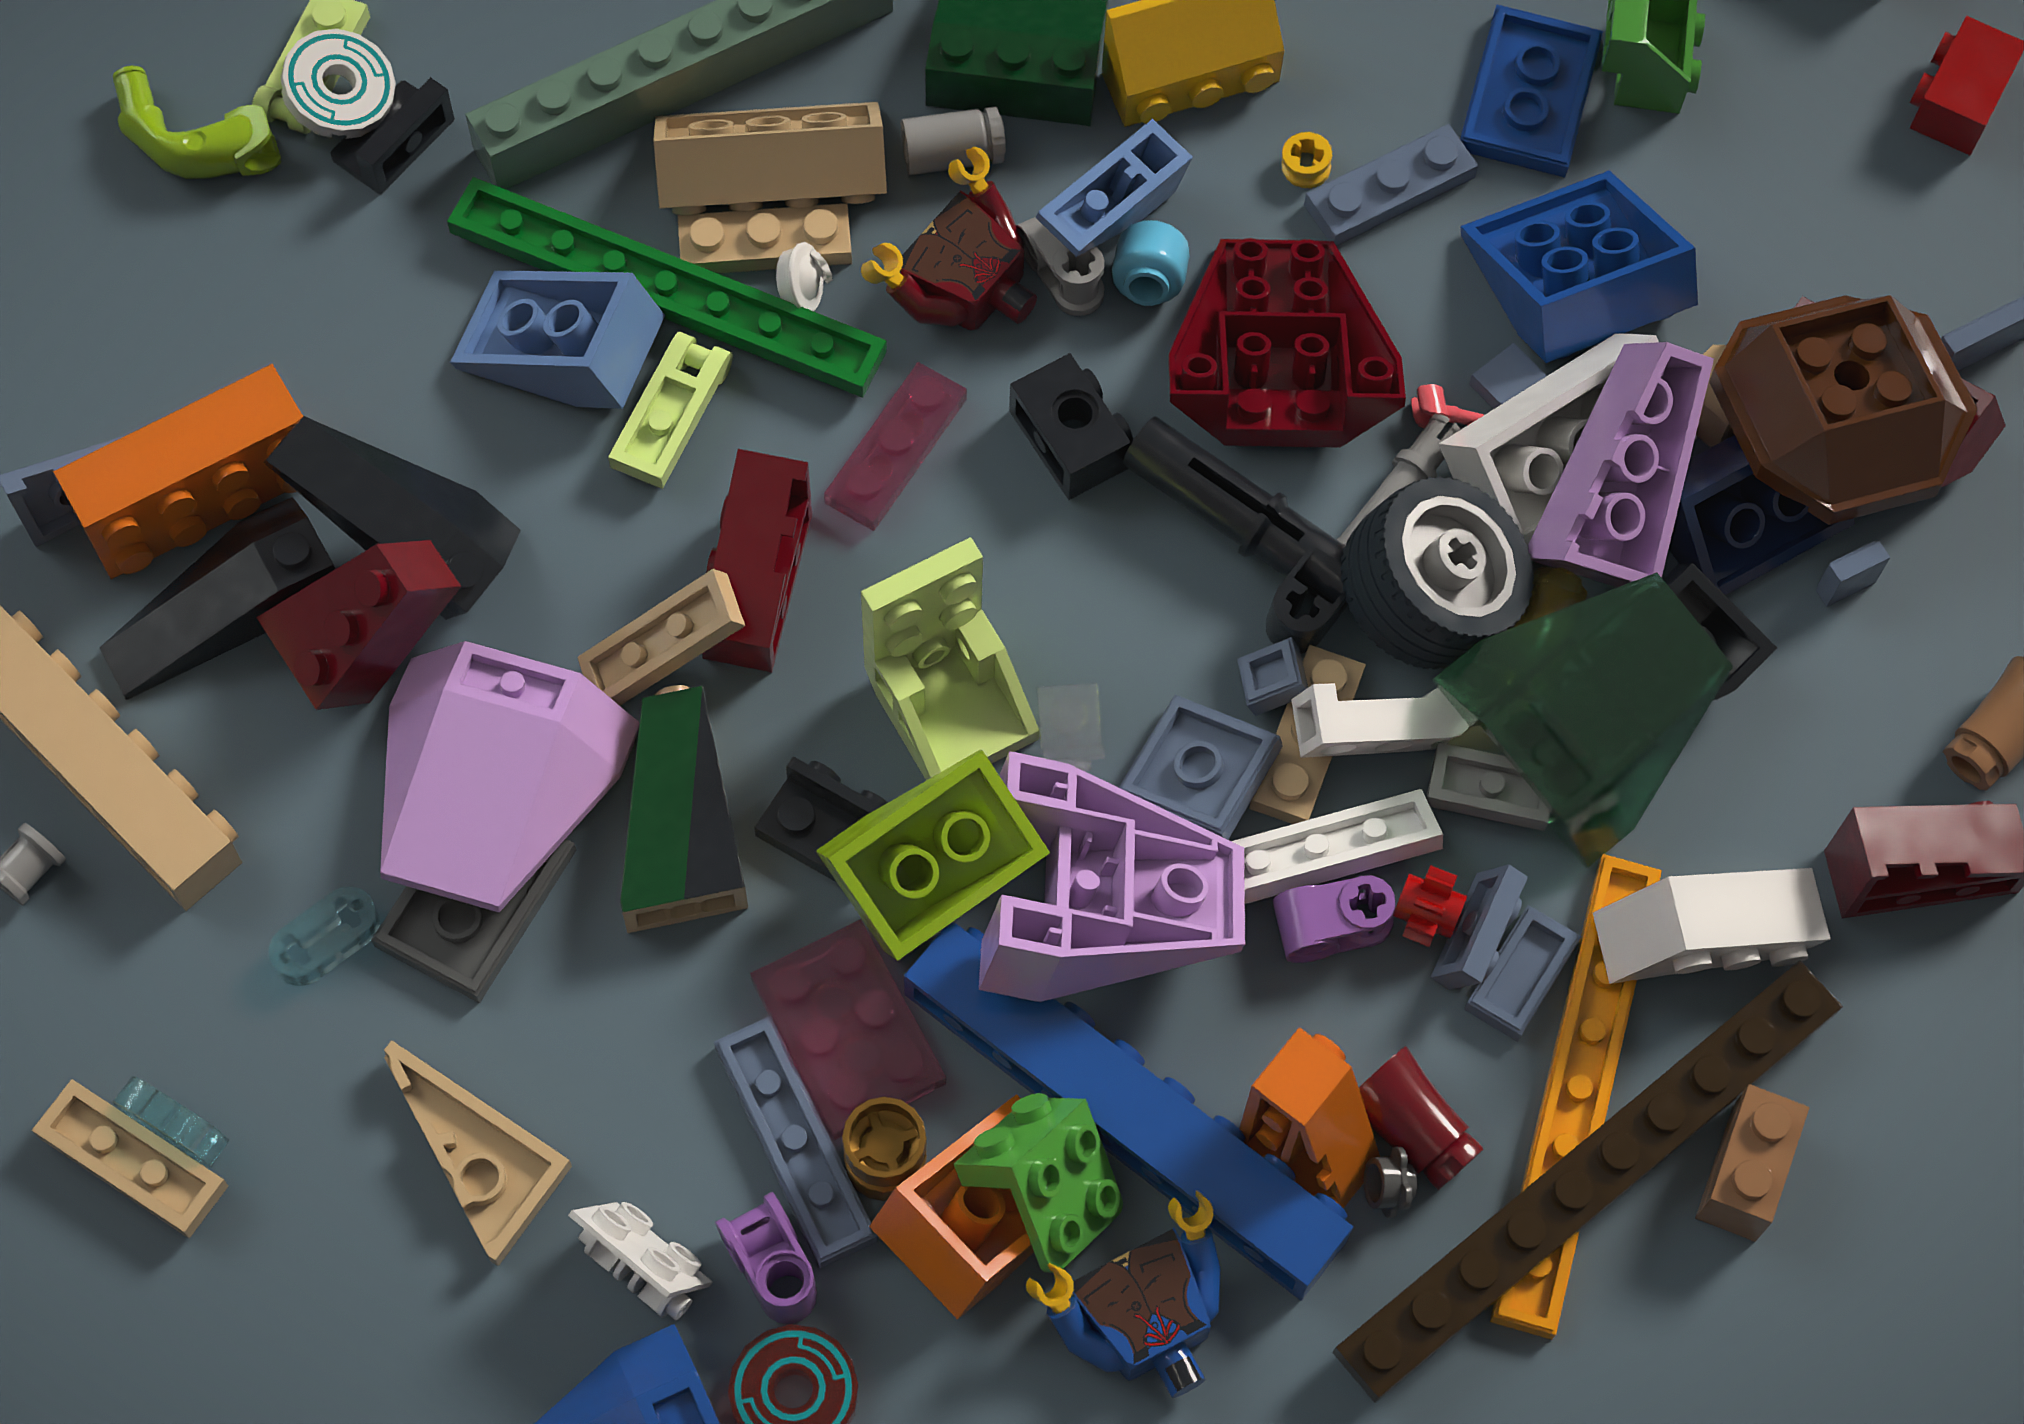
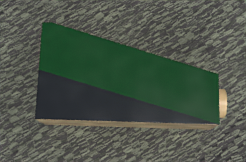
M673 685L659 690L654 696L642 698L620 897L627 933L748 908L745 883L703 686L689 688L684 685Z

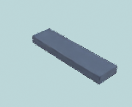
M771 1016L714 1041L715 1050L819 1269L878 1242L877 1235L869 1227L871 1222Z

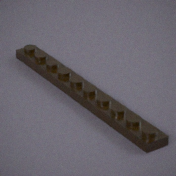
M1799 960L1336 1346L1332 1353L1376 1403L1737 1099L1748 1084L1753 1085L1833 1018L1843 1008L1841 1003Z

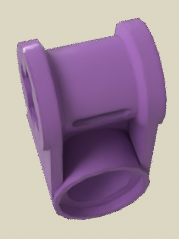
M1372 875L1359 876L1323 885L1299 886L1278 894L1272 901L1286 959L1293 963L1311 962L1336 953L1373 947L1382 943L1390 935L1393 927L1395 895L1390 885L1383 879ZM1365 889V893H1360V891ZM1368 904L1371 913H1376V917L1365 919L1363 911L1357 910V906Z
M773 1192L763 1196V1204L731 1221L723 1217L715 1222L720 1237L739 1272L743 1273L763 1311L770 1319L778 1323L793 1324L802 1321L811 1314L817 1299L813 1271L798 1243L795 1231L783 1207ZM784 1276H794L804 1283L799 1293L787 1299L777 1298L769 1290L773 1282Z

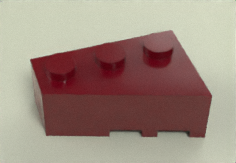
M743 449L737 450L729 493L722 507L720 517L721 531L717 548L713 547L711 550L706 573L711 569L727 573L745 626L703 652L702 659L767 672L773 671L812 518L808 462Z
M431 540L376 544L256 618L316 710L368 704L374 699L457 593L461 585Z

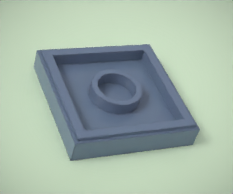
M1174 695L1119 788L1228 840L1283 747L1279 735Z

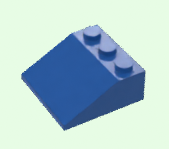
M1610 170L1460 226L1464 242L1518 336L1545 363L1566 358L1574 352L1603 342L1616 333L1624 334L1657 320L1667 319L1675 313L1698 305L1695 247Z

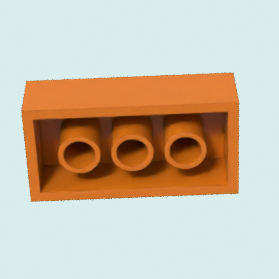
M270 364L53 472L85 534L112 580L122 574H132L144 569L152 562L153 558L177 546L185 547L198 542L205 536L207 531L231 519L239 520L250 516L261 504L283 493L297 492L263 462L303 415L274 365Z

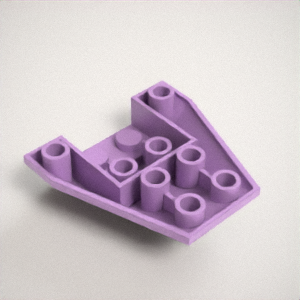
M463 641L411 658L389 706L380 868L381 879L500 912L620 779L639 733L640 722L581 673L482 645Z

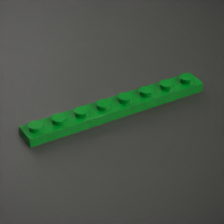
M472 177L447 220L451 234L544 271L633 273L664 313V319L862 398L887 352V340L804 307L798 308L789 301L475 177Z

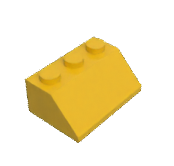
M1140 0L1106 10L1101 74L1124 127L1140 122L1148 123L1151 119L1157 122L1168 114L1191 107H1209L1222 98L1245 91L1248 93L1260 92L1273 83L1279 82L1284 46L1275 0Z

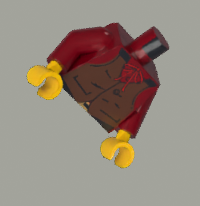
M972 147L966 150L967 158L973 164L972 175L965 170L964 165L959 159L951 161L948 168L949 176L955 183L969 185L971 189L969 194L967 195L960 190L903 255L891 243H882L872 248L873 254L882 261L884 269L873 260L863 263L861 267V274L866 281L873 284L884 281L887 284V293L914 321L920 324L953 327L959 325L968 330L979 329L995 309L1015 323L1020 324L1031 313L1037 301L1036 294L1019 284L1024 272V242L1011 211L994 182L984 179L990 168V160L982 149Z

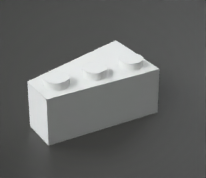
M1812 868L1669 876L1593 912L1609 984L1672 974H1687L1723 967L1724 970H1737L1756 965L1764 960H1770L1772 967L1795 964L1799 960L1804 961L1808 959L1807 949L1830 940Z

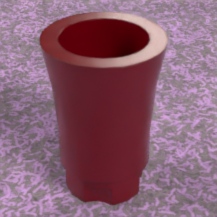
M1407 1046L1392 1056L1359 1087L1371 1128L1392 1148L1403 1147L1407 1154V1163L1414 1167L1417 1174L1424 1170L1425 1176L1436 1189L1440 1190L1483 1150V1147L1469 1133L1465 1132L1469 1126L1449 1106L1427 1078Z

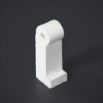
M1335 683L1313 684L1291 699L1300 758L1436 749L1438 742L1446 744L1451 739L1461 736L1471 723V709L1468 701L1460 692L1449 687L1436 688L1422 698L1338 701Z

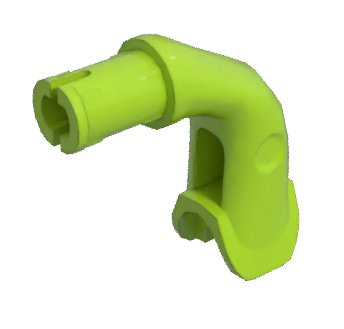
M132 65L125 66L114 72L113 81L121 110L117 118L119 129L125 137L138 146L164 171L185 179H209L240 172L242 176L259 175L269 172L281 164V155L262 106H239L224 114V120L190 131L169 132L164 124L162 111L154 105L145 70L140 66Z

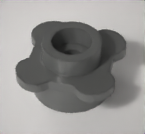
M1394 1147L1391 1156L1370 1158L1364 1170V1192L1368 1204L1374 1209H1382L1386 1218H1395L1398 1209L1410 1208L1417 1190L1416 1173L1414 1167L1407 1163V1154L1403 1147Z

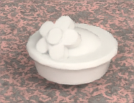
M802 242L798 243L794 248L784 251L779 257L776 269L777 289L781 299L793 303L798 308L804 307L815 311L822 297L823 279L826 283H829L833 280L832 273L820 253L815 251L812 245Z

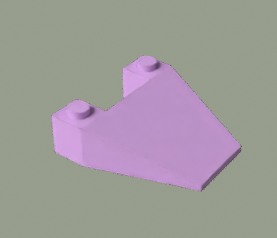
M1009 751L999 776L1050 851L1046 855L1044 903L1001 895L982 938L979 990L1042 1002L1242 951L1245 945L1244 847L1068 763Z

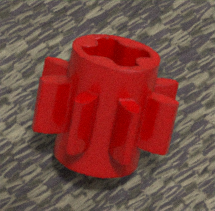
M1430 865L1425 879L1409 873L1393 913L1394 917L1407 922L1402 937L1430 947L1435 933L1451 939L1467 898L1466 895L1452 890L1458 877L1457 875Z

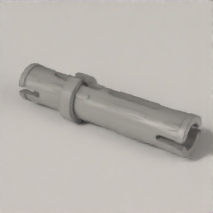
M1434 414L1409 449L1400 450L1392 461L1394 469L1384 479L1377 491L1337 540L1346 546L1348 538L1362 519L1395 491L1414 481L1416 482L1428 477H1437L1436 469L1445 459L1439 443L1460 431V427L1454 423L1444 437L1439 440L1437 435L1450 419L1441 414Z

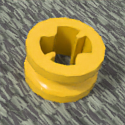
M1300 132L1291 136L1285 142L1282 149L1281 166L1285 178L1293 185L1301 188H1314L1322 185L1328 179L1332 161V147L1329 142L1320 134L1312 132ZM1301 153L1313 154L1312 166L1304 167L1300 165Z

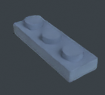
M1448 123L1307 192L1304 206L1328 241H1334L1337 246L1475 178L1479 165Z

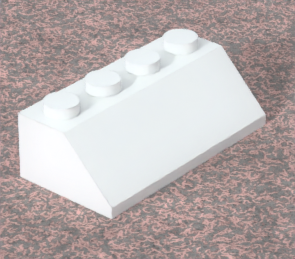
M1616 333L1440 442L1439 447L1453 479L1470 483L1471 486L1480 488L1482 492H1486L1492 499H1495L1506 510L1507 514L1513 518L1512 520L1518 525L1519 531L1523 534L1524 541L1528 545L1624 344L1658 343L1657 336Z

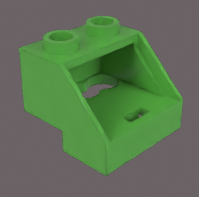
M1608 0L1601 71L1616 73L1614 105L1680 114L1687 92H1697L1701 75L1702 62L1701 60L1693 59V48L1700 47L1705 27V14L1696 13L1697 0Z

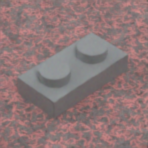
M1438 742L1426 799L1430 807L1544 831L1549 820L1558 767Z

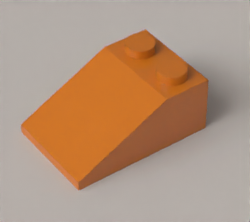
M1017 1094L898 1185L869 1226L957 1320L998 1287L1034 1253L1011 1189L962 1186L954 1167V1163L974 1146V1140L977 1136L994 1128L1012 1112V1105L1021 1099Z

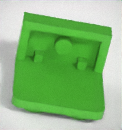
M1036 1093L1016 1101L1011 1107L1012 1112L994 1128L977 1136L974 1140V1146L954 1163V1167L962 1186L1011 1189L1039 1266L1043 1272L1053 1273L1049 1270L1048 1263L1064 1269L1119 1216L1123 1208V1199L1086 1099L1050 1098L1046 1094Z

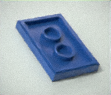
M1496 4L1460 137L1461 142L1469 153L1566 177L1603 31Z

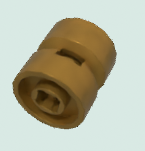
M890 1097L869 1099L856 1107L846 1120L842 1136L846 1172L855 1189L868 1198L887 1201L898 1185L926 1164V1133L923 1120L916 1110L904 1101Z

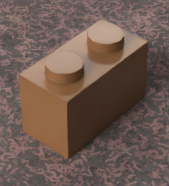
M1748 1084L1732 1106L1695 1218L1756 1242L1773 1222L1810 1107Z

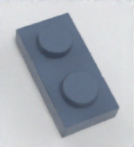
M1510 864L1476 873L1451 939H1447L1430 978L1448 990L1480 984L1492 973L1499 958V953L1496 949L1505 929L1515 920L1521 909L1522 900L1519 897L1528 876Z

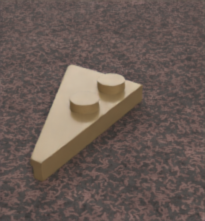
M391 1040L384 1049L386 1054L384 1058L486 1254L492 1263L499 1266L572 1168L570 1160Z

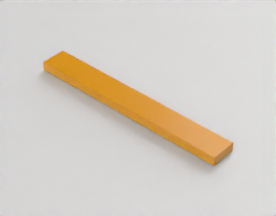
M1602 854L1598 861L1520 1193L1605 1122L1637 980L1609 984L1593 912L1660 881L1662 870ZM1579 1232L1494 1303L1490 1322L1551 1340L1556 1336Z

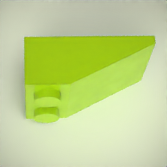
M983 750L976 751L869 813L816 850L882 950L897 961L1050 853Z

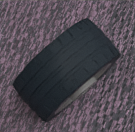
M1428 477L1416 482L1414 481L1395 491L1362 519L1351 533L1343 549L1344 555L1341 557L1342 566L1340 567L1342 573L1341 583H1343L1342 589L1346 595V602L1350 606L1351 613L1355 616L1354 619L1360 624L1362 631L1366 632L1368 638L1376 643V646L1382 648L1388 655H1392L1394 659L1401 660L1407 665L1411 664L1413 667L1432 668L1433 670L1445 669L1474 658L1505 636L1524 615L1529 606V600L1532 598L1531 591L1534 587V584H1532L1534 580V574L1532 573L1533 564H1531L1532 558L1518 525L1514 523L1513 518L1489 494L1482 492L1476 486H1471L1470 483L1461 482L1459 479Z

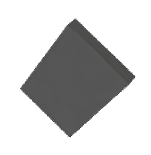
M565 839L500 912L406 886L371 941L374 947L480 1003L577 851L575 843Z

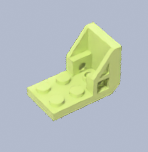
M971 537L861 591L865 670L878 700L926 780L978 750H983L992 764L1006 757L1009 751L1015 752L1039 740L1040 730L1006 648L982 610L983 556Z

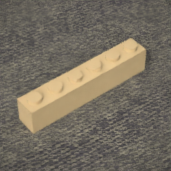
M0 605V720L169 895L187 911L243 863L233 845V842L239 837L238 834L215 809L206 816L194 804L193 801L199 797L198 793L176 769L166 775L153 762L159 757V754L137 729H134L127 735L114 722L120 717V714L99 690L95 689L88 695L76 683L82 676L62 652L57 649L49 655L38 644L43 638L42 634L20 610L13 616H10Z

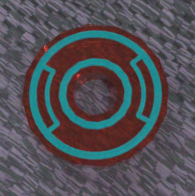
M789 1324L766 1330L744 1347L732 1367L728 1395L736 1424H850L856 1413L859 1385L853 1361L838 1340L815 1327ZM789 1375L803 1376L813 1387L812 1395L808 1402L797 1408L785 1407L775 1397V1389L778 1383Z

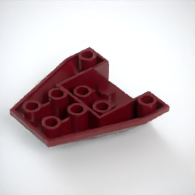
M1254 238L1220 239L1169 352V397L1172 405L1224 446L1341 448L1405 407L1406 393L1402 357L1334 241L1310 239L1262 240Z

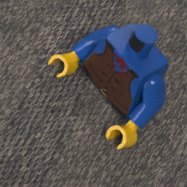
M1198 1190L1195 1193L1199 1201V1208L1195 1215L1191 1217H1182L1180 1203L1175 1197L1168 1204L1170 1216L1184 1230L1180 1237L1176 1229L1173 1228L1074 1281L1065 1270L1048 1263L1049 1270L1055 1276V1284L1045 1294L1037 1281L1029 1278L1026 1282L1028 1294L1048 1306L1047 1315L1067 1349L1072 1354L1106 1373L1120 1371L1128 1381L1156 1368L1172 1398L1179 1397L1193 1390L1206 1380L1189 1349L1201 1344L1208 1338L1211 1329L1210 1322L1219 1313L1221 1269L1212 1231L1207 1228L1214 1216L1213 1207L1210 1201Z

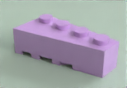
M1668 342L1624 344L1528 544V552L1532 558L1531 561L1615 587L1659 590L1714 361L1713 358Z

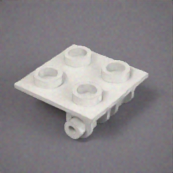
M615 1202L571 1210L568 1215L584 1228L579 1236V1240L586 1245L584 1253L594 1259L608 1272L614 1270L613 1277L620 1281L632 1270L636 1272L628 1283V1290L635 1293L648 1282L638 1297L661 1317L668 1314L674 1320H678L692 1303V1299L685 1293L707 1288L712 1284V1281L698 1270L702 1264L691 1251L678 1243L670 1242L668 1245L650 1230L653 1226L652 1220L643 1211L630 1203L622 1202L619 1204Z

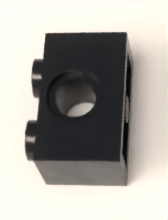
M1071 353L1010 383L1009 412L1068 500L1127 470L1128 468L1123 465V459L1133 442L1132 432L1125 419L1119 413L1112 415L1103 402V392L1094 373L1088 368L1082 370ZM1076 419L1084 422L1086 426L1073 429L1066 427L1062 423L1067 420Z

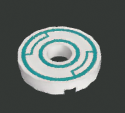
M340 29L315 31L295 43L286 55L283 64L281 92L285 106L297 122L318 135L330 138L332 134L339 136L347 135V139L361 137L380 125L391 108L396 82L391 64L378 46L359 34ZM328 75L343 76L350 82L353 90L342 95L332 93L324 85L323 78Z

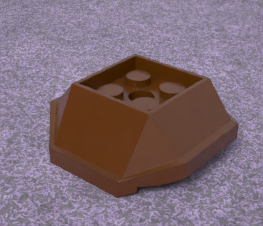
M1844 295L1739 321L1709 380L1755 477L1783 496L1808 506L1809 513L1828 525L1936 497L1978 410L1929 315L1908 310L1891 295L1864 300Z

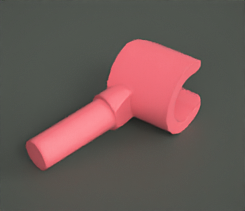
M1427 384L1419 386L1417 397L1411 399L1414 420L1422 428L1427 426L1429 419L1434 414L1448 417L1450 419L1448 422L1450 423L1456 422L1469 425L1485 415L1459 409L1457 406L1446 405L1444 390L1439 385Z

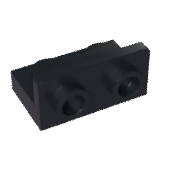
M792 757L786 766L787 780L754 827L755 836L836 882L816 850L888 802L871 791L863 790L859 794L840 783V777L832 769L820 762L810 761L809 764H806L798 758Z

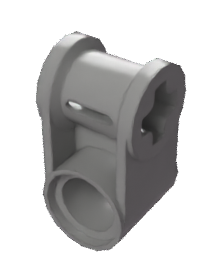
M1035 217L1016 225L1024 242V258L1031 269L1037 272L1055 300L1056 305L1063 312L1076 316L1091 314L1097 310L1104 300V285L1101 280V276L1104 273V257L1097 246L1076 257Z

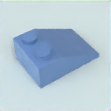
M494 270L450 363L457 370L575 407L623 409L665 315L633 273Z

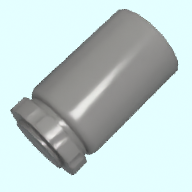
M996 106L984 108V112L973 109L901 119L902 144L909 175L948 170L950 162L956 159L962 162L964 168L973 167L972 162L966 155V150L972 147L982 149L987 154L991 164L1004 163V154L1006 152L1005 134L1002 118Z

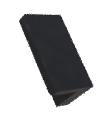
M431 77L419 89L407 81H400L395 86L391 108L380 125L361 137L346 139V135L331 150L333 162L376 193L382 195L455 120L448 89Z

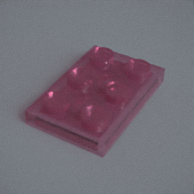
M861 919L750 973L751 982L768 1015L771 1016L791 1059L834 1140L843 1136L846 1120L853 1110L869 1099L890 1097L900 1099L908 1104L946 1085V1076Z

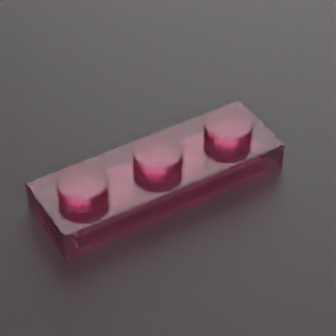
M917 362L825 491V504L875 531L966 402L967 389Z

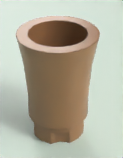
M2016 656L2010 660L1995 686L1970 717L1956 730L1955 738L1943 750L1950 769L1964 782L1974 785L1979 790H1988L1999 777L2007 776L2024 758L2023 656Z

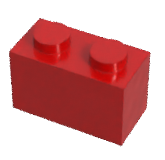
M1966 15L1956 36L1945 32L1931 60V63L1940 66L1935 77L1924 72L1909 102L1919 108L1910 129L1971 156L2024 52V41Z

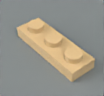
M847 203L814 205L801 208L786 207L752 211L677 215L680 259L715 273L777 269L781 254L802 242L812 245L828 265L852 264Z
M711 569L579 655L577 658L582 674L621 706L744 627L745 623L727 573Z
M1310 644L1303 660L1308 687L1313 684L1335 683L1338 701L1354 700L1366 664ZM1292 702L1287 703L1276 735H1279L1283 747L1252 798L1249 809L1295 824L1310 820L1333 756L1300 758Z
M73 1079L70 1080L32 1129L39 1139L189 1239L229 1187L223 1178Z

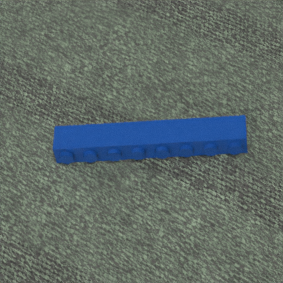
M955 922L946 926L904 975V995L1032 1094L1043 1093L1050 1098L1086 1099L1103 1147L1108 1153L1169 1200L1175 1197L1180 1203L1181 1209L1190 1216L1195 1215L1198 1211L1199 1201L1195 1191H1200L1213 1207L1214 1216L1207 1228L1302 1301L1349 1239L1354 1226L1346 1221L1348 1217L1346 1211L1329 1196L1323 1193H1317L1313 1196L1294 1181L1296 1179L1294 1171L1276 1156L1266 1154L1262 1157L1244 1143L1246 1139L1244 1134L1231 1121L1220 1115H1216L1212 1119L1193 1104L1195 1102L1194 1096L1181 1083L1170 1077H1165L1162 1081L1143 1066L1145 1064L1144 1058L1131 1045L1120 1039H1116L1112 1043L1094 1029L1096 1024L1092 1017L1078 1005L1070 1001L1062 1005L1056 999L1037 1002L979 990L981 943L984 934L973 927H969L965 931Z

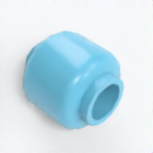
M1144 220L1127 227L1121 233L1117 242L1112 266L1113 282L1119 292L1134 303L1143 306H1154L1171 301L1181 292L1186 280L1190 256L1187 240L1179 230L1170 224L1157 220Z

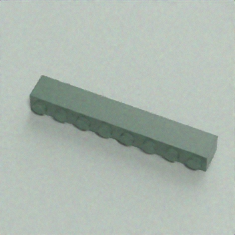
M715 0L466 113L473 150L493 185L508 189L654 122L655 116L669 115L893 12V0Z

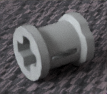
M23 823L17 829L20 835L17 840L0 856V889L21 905H24L30 899L27 892L52 865L61 866L66 860L65 856L51 842L26 823Z

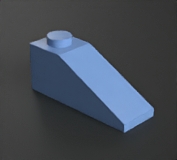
M1151 119L1039 210L1035 218L1078 257L1120 234L1131 224L1142 221L1176 192L1193 157L1156 121Z

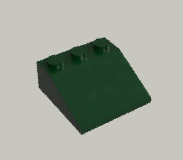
M939 0L933 20L925 67V106L963 111L978 109L981 112H984V108L996 106L999 115L1091 126L1105 30L1106 10L1108 9L1109 0Z

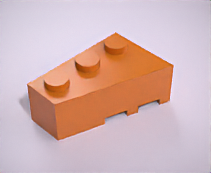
M1299 1027L1252 1084L1239 1129L1246 1138L1244 1143L1262 1157L1266 1154L1276 1156L1296 1174L1294 1181L1313 1196L1317 1193L1329 1196L1344 1209L1364 1183V1170L1368 1160L1372 1157H1380L1352 1066L1344 1061L1346 1059L1344 1052L1329 1038L1321 1034H1315L1312 1037Z

